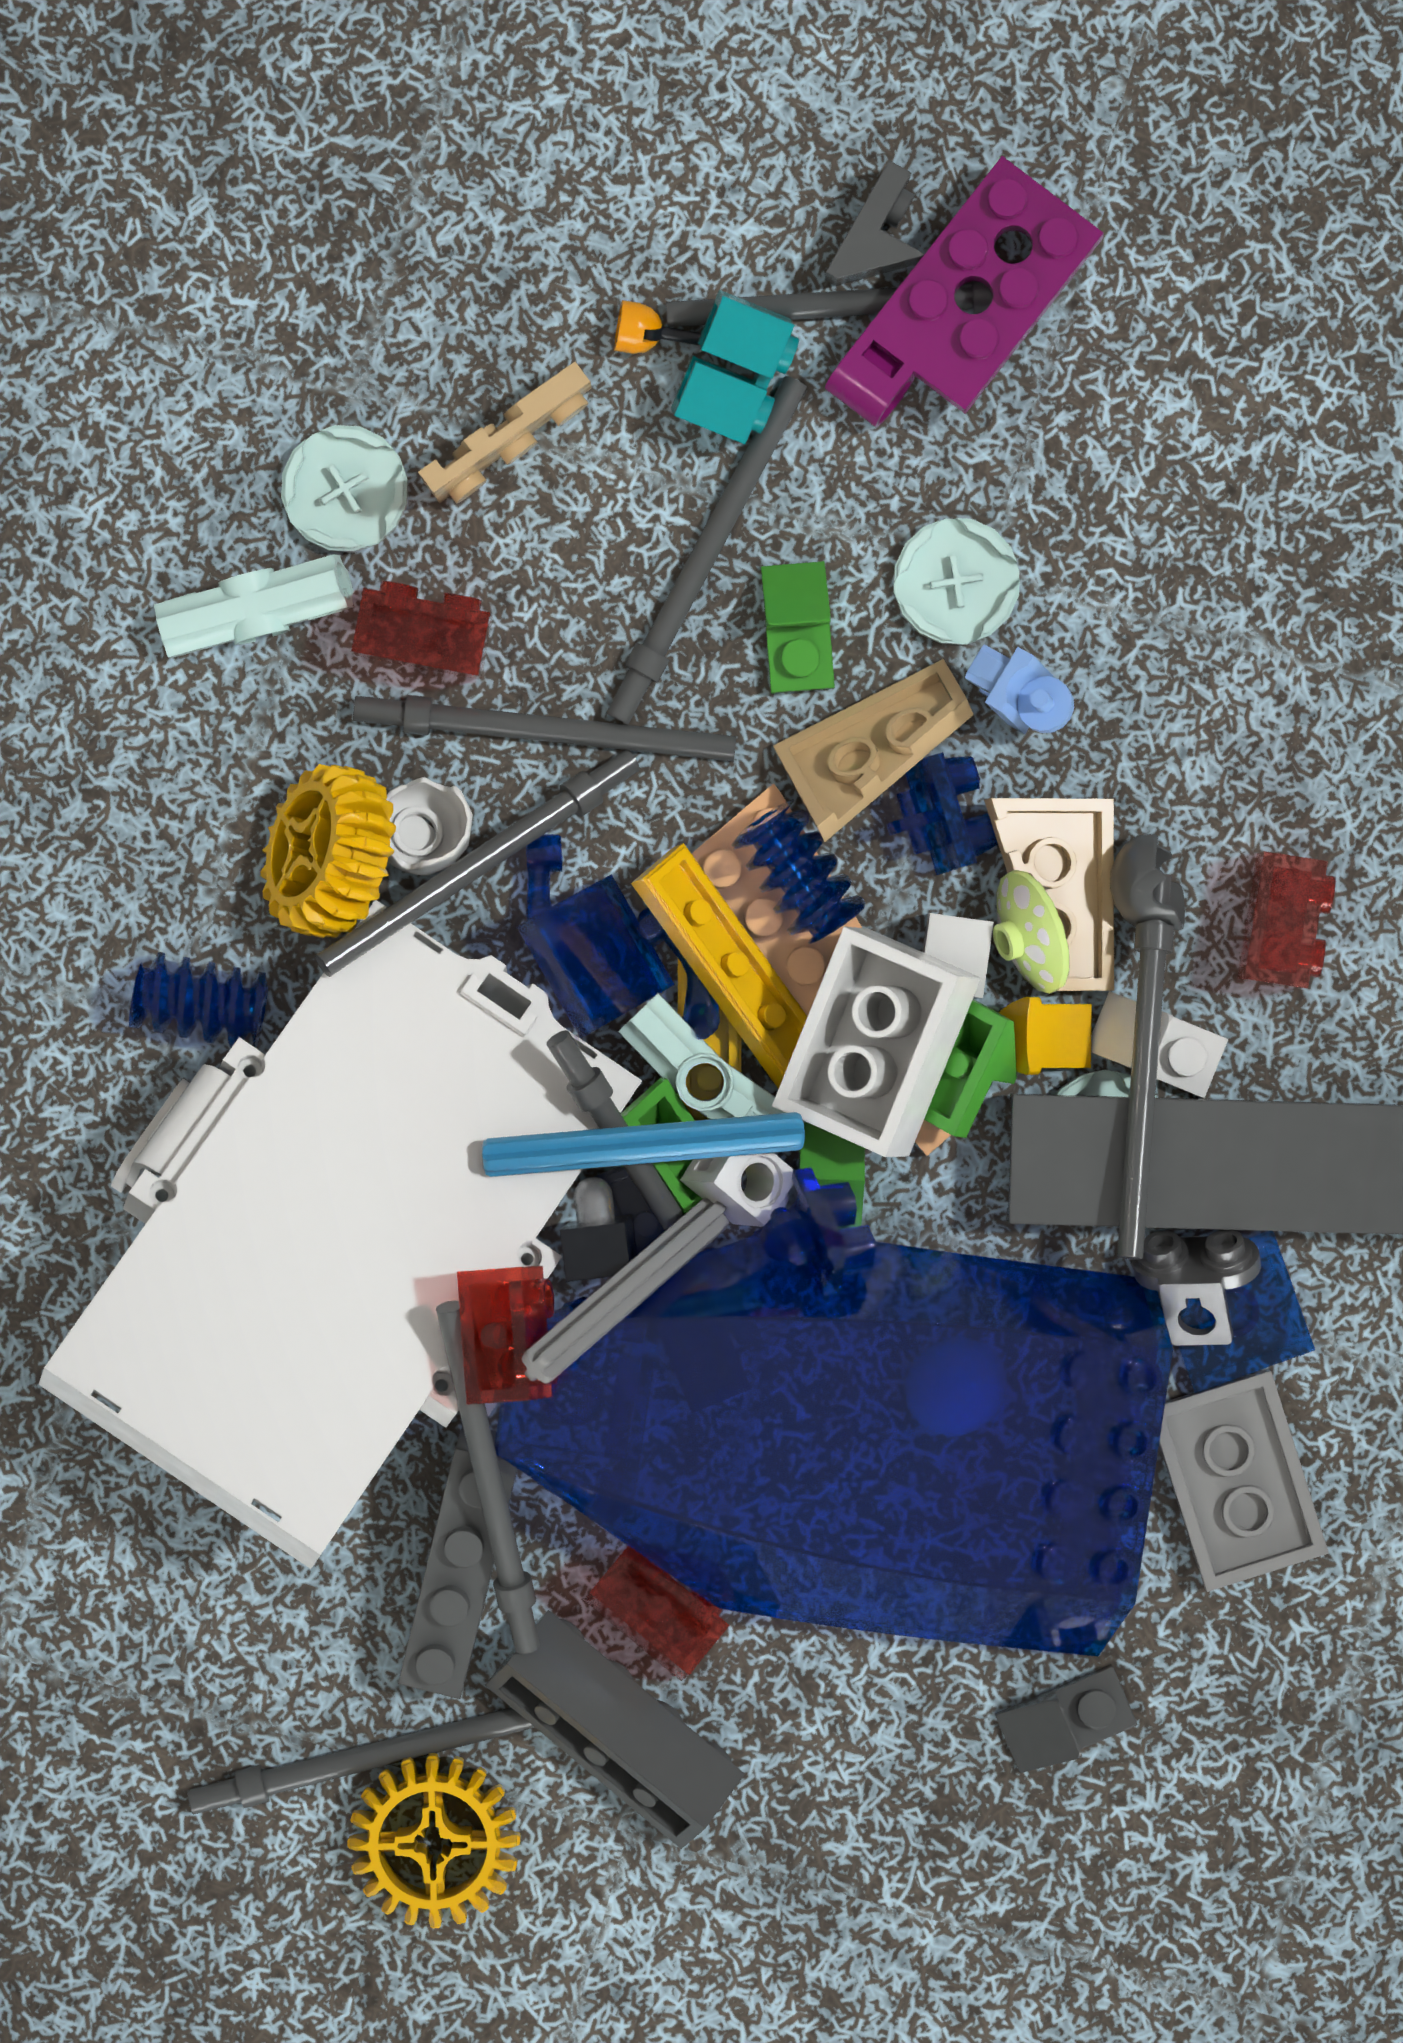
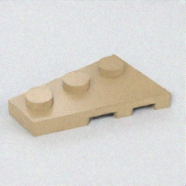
M573 362L509 408L503 415L506 421L498 427H495L492 423L484 428H479L465 438L452 454L455 459L444 468L435 459L418 471L424 484L439 503L449 496L452 497L456 504L465 500L486 483L487 480L481 472L500 457L507 465L513 463L538 443L532 435L533 432L551 419L559 427L581 412L589 404L583 394L592 388L590 380L577 363Z
M942 659L773 745L823 841L826 842L974 714L965 694L945 660Z
M984 799L1007 873L1013 870L1028 872L1041 883L1053 901L1064 926L1069 948L1070 971L1065 986L1057 991H1114V902L1110 891V874L1114 863V799Z

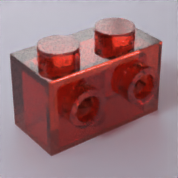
M381 581L379 591L363 588L351 649L353 654L374 660L478 680L482 679L493 616L490 612L480 610L482 600L451 593H444L442 603L418 599L419 588L390 581Z
M1266 851L1257 853L1237 979L1308 989L1310 976L1320 978L1325 957L1326 940L1316 938L1320 913L1330 914L1336 884L1335 876L1326 875L1328 861Z
M543 1266L457 1272L466 1405L528 1401L552 1397V1385L557 1383L559 1375L547 1384L538 1379L531 1381L525 1375L527 1368L522 1362L524 1352L548 1332L547 1318H551L554 1313L553 1287L548 1278L544 1279Z
M630 1543L583 1600L680 1681H683L691 1674L730 1625L719 1617L723 1610L712 1598L696 1587H693L689 1592L670 1576L674 1569L659 1554L647 1546H644L639 1551Z

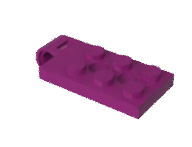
M1001 156L840 361L828 379L825 389L875 428L881 425L896 408L913 383L915 376L966 414L1102 241L1104 233L1005 157ZM1009 231H1018L1025 234L1032 244L1030 255L1024 261L1016 264L1001 260L997 256L994 246L1002 234ZM967 282H981L992 293L993 299L990 306L979 314H968L962 311L955 302L957 290Z

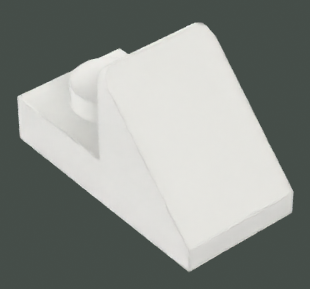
M1110 991L1108 992L1091 1033V1053L1131 1069L1136 1001ZM1162 1011L1157 1080L1205 1098L1228 1039Z

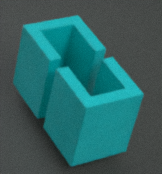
M719 290L697 343L701 345L700 349L702 351L754 371L755 375L751 379L692 355L671 406L673 415L742 444H746L751 430L761 434L775 401V398L766 395L767 387L776 371L786 374L799 344V338L791 335L795 326L791 319Z

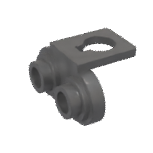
M1219 1230L1209 1236L1179 1237L1171 1231H1157L1144 1239L1143 1259H1132L1135 1279L1141 1286L1160 1292L1168 1338L1172 1345H1228L1233 1339V1329L1225 1289L1238 1288L1255 1279L1261 1269V1260L1257 1245L1253 1241L1244 1238L1236 1230ZM1200 1298L1201 1307L1209 1310L1214 1315L1215 1323L1209 1328L1204 1329L1187 1326L1181 1320L1179 1313L1187 1308L1188 1299Z

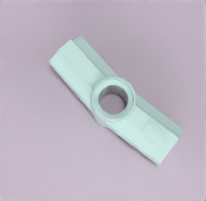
M337 554L274 571L273 568L244 573L220 581L217 588L199 593L193 592L154 604L157 625L168 658H174L233 641L235 645L252 643L256 641L255 637L272 633L273 637L290 631V625L315 620L316 618L339 613L354 607L350 576L342 563L340 555Z
M659 993L618 1031L662 1078L668 1079L676 1093L687 1106L696 1109L708 1119L786 1113L772 1107L775 1099L774 1095L719 1057ZM701 1063H709L716 1066L724 1078L721 1092L709 1100H700L693 1097L686 1086L688 1072L694 1066Z

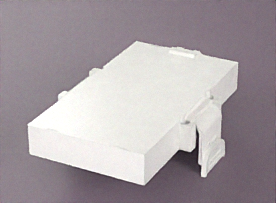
M375 900L369 908V914L366 919H361L356 928L387 907ZM410 923L331 977L323 973L266 1055L239 1037L223 1059L219 1069L204 1064L190 1083L182 1079L128 1153L111 1184V1187L122 1193L127 1185L132 1187L123 1209L145 1223V1226L43 1369L38 1385L311 1569L419 1410L446 1428L459 1410L436 1312L437 1306L447 1301H459L462 1303L488 1416L524 1365L522 1362L524 1352L537 1342L549 1327L539 1320L551 1303L550 1297L541 1287L562 1256L536 1239V1237L582 1169L490 1177L485 1174L482 1160V1144L487 1138L599 1129L588 1111H580L567 1091L566 1087L569 1080L546 1045L553 1035L567 1030L553 1018L549 1008L548 993L535 984L525 986L507 973V966L492 955L482 959H466L455 954ZM569 1031L590 1066L600 1068L611 1085L613 1094L610 1098L621 1113L642 1080ZM149 1171H152L153 1173L157 1174V1175L160 1176V1177L158 1178L157 1176H155L154 1174H152V1173L149 1172ZM93 1391L119 1408V1413H116L91 1396ZM252 1501H256L281 1518L280 1521L277 1522L251 1504Z

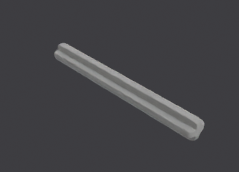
M708 1199L699 1201L527 1349L522 1356V1362L527 1368L525 1375L531 1381L538 1379L544 1384L553 1381L725 1231L729 1225V1220L724 1214L727 1208L718 1201L715 1203Z

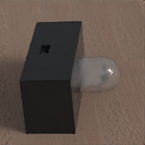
M589 1177L582 1180L574 1192L577 1221H569L560 1229L566 1282L612 1277L637 1256L632 1214L615 1216L613 1194L609 1184L601 1178Z

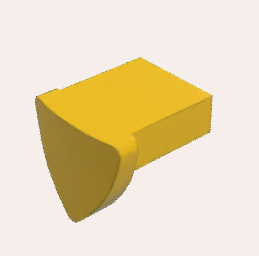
M1024 997L1010 1003L999 1012L1001 1015L1014 1021L1017 1072L1024 1075H1039L1041 1068H1091L1092 1004H1042L1039 997Z

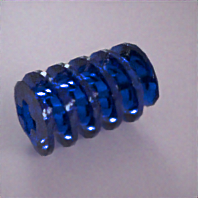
M792 799L775 807L748 825L739 833L731 846L734 850L754 846L756 852L745 865L748 871L765 867L769 869L770 874L759 886V889L762 893L782 889L784 895L774 906V912L779 914L795 910L798 916L789 926L787 932L789 935L809 931L812 937L808 943L811 944L823 939L853 919L864 909L866 902L859 895L842 898L851 886V879L846 874L828 877L837 865L838 859L831 852L814 856L823 844V839L818 831L800 834L808 824L810 816L805 810L786 813L795 801Z
M158 952L149 968L143 967L142 962L138 968L131 999L129 1027L139 1029L147 1015L151 1013L152 1026L156 1033L164 1034L172 1020L176 1018L177 1030L181 1038L189 1039L197 1025L201 1023L202 1034L206 1043L214 1044L222 1030L226 1028L228 1043L231 1048L239 1037L245 1040L247 1035L251 1033L253 1047L257 1049L268 998L266 973L259 971L248 988L243 986L240 967L234 966L223 983L218 982L216 964L214 962H208L198 978L193 977L189 957H183L173 973L168 972L165 953Z

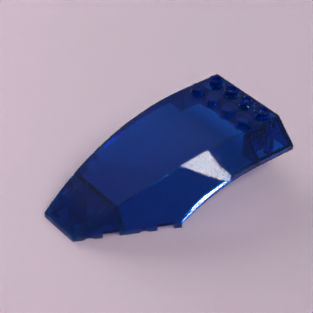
M770 1225L754 1231V1235L720 1248L712 1247L699 1252L550 1383L544 1384L538 1379L531 1381L525 1375L527 1368L522 1362V1356L527 1349L587 1299V1297L583 1296L567 1302L560 1309L547 1314L538 1313L512 1323L494 1444L496 1455L531 1477L537 1484L590 1518L589 1520L625 1545L639 1552L658 1568L675 1577L719 1609L899 1636L1098 1657L1136 1603L1173 1347L1165 1323L1158 1291L1141 1286L1135 1279V1276L941 1251Z

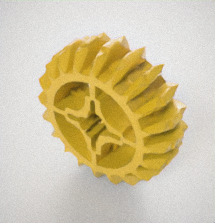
M318 764L313 771L305 770L299 777L298 784H290L287 789V800L285 803H278L276 806V820L273 826L267 827L270 832L269 842L262 849V852L266 854V864L260 871V877L267 880L263 888V898L269 901L270 915L279 918L280 925L291 928L293 932L324 938L325 936L337 938L341 932H351L356 926L357 919H366L369 914L370 901L378 900L380 897L379 885L383 877L389 876L386 866L388 858L394 853V850L390 847V838L396 831V825L389 821L393 813V803L386 800V787L377 784L376 779L365 775L364 771L335 764L331 766Z
M437 1753L428 1754L425 1765L426 1773L418 1774L416 1763L411 1757L403 1759L401 1769L405 1780L401 1782L389 1769L381 1771L379 1780L387 1793L384 1795L374 1788L366 1787L362 1792L361 1798L375 1811L373 1813L366 1810H354L350 1819L351 1823L368 1830V1833L351 1835L347 1841L349 1849L368 1851V1855L360 1857L352 1863L351 1869L353 1874L362 1875L374 1871L376 1875L364 1886V1894L367 1897H371L385 1888L389 1894L385 1898L381 1910L387 1915L395 1910L399 1901L408 1904L404 1922L408 1925L415 1924L419 1908L429 1909V1924L431 1928H440L443 1918L442 1909L449 1907L454 1921L457 1924L465 1923L467 1910L464 1901L469 1900L474 1908L481 1913L488 1910L490 1903L482 1888L486 1887L493 1893L503 1894L507 1888V1883L494 1870L515 1871L518 1862L517 1858L500 1851V1848H513L518 1846L521 1841L519 1832L500 1830L501 1826L511 1823L517 1816L514 1807H504L496 1811L493 1808V1805L499 1802L505 1794L503 1786L501 1784L495 1785L483 1794L478 1788L483 1784L487 1771L482 1767H478L473 1772L469 1781L460 1778L464 1759L458 1756L453 1758L449 1774L438 1773L440 1760ZM423 1792L424 1805L422 1808V1818L419 1822L409 1827H398L397 1831L382 1832L385 1818L399 1802L411 1795ZM443 1792L454 1795L466 1802L479 1816L485 1830H473L472 1826L457 1825L451 1821L445 1811ZM432 1811L435 1812V1827L439 1828L440 1838L451 1839V1842H453L451 1847L443 1844L441 1854H439L436 1863V1871L433 1869V1855L429 1853L428 1844L418 1843L415 1840L417 1834L425 1838L427 1827L430 1826ZM471 1850H487L486 1857L475 1874L465 1882L445 1889L446 1864L455 1856L470 1855ZM395 1851V1856L410 1857L417 1861L422 1868L425 1889L416 1887L403 1880L392 1869L384 1852Z

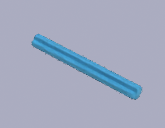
M792 1112L487 1138L483 1141L482 1160L485 1174L492 1177L797 1151L804 1146L805 1130L801 1114Z

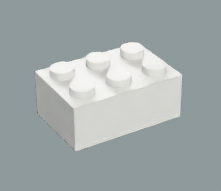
M844 926L772 1107L786 1113L797 1112L801 1114L804 1121L883 1157L909 1156L981 978L868 928Z

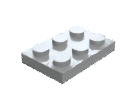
M1263 1370L1147 1407L1199 1573L1207 1592L1329 1554L1271 1370Z

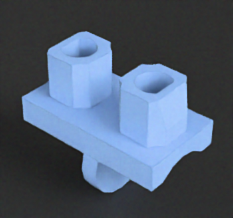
M984 644L966 672L965 678L970 683L979 687V692L987 697L985 703L1009 726L1023 734H1026L1029 727L1040 733H1052L1063 728L1071 719L1074 711V698L1070 689L1062 681L1055 678L1034 655L1019 647L1016 648L1010 659Z

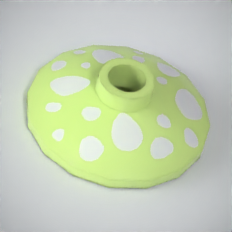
M1013 870L1000 879L996 892L998 924L993 928L994 942L999 954L1006 961L1012 960L1017 970L1037 991L1050 994L1065 986L1070 971L1069 948L1064 926L1053 901L1041 883L1028 872Z

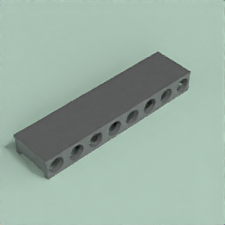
M1010 1093L1009 1201L1006 1221L1009 1224L1119 1227L1129 1097ZM1155 1098L1145 1227L1403 1235V1105Z

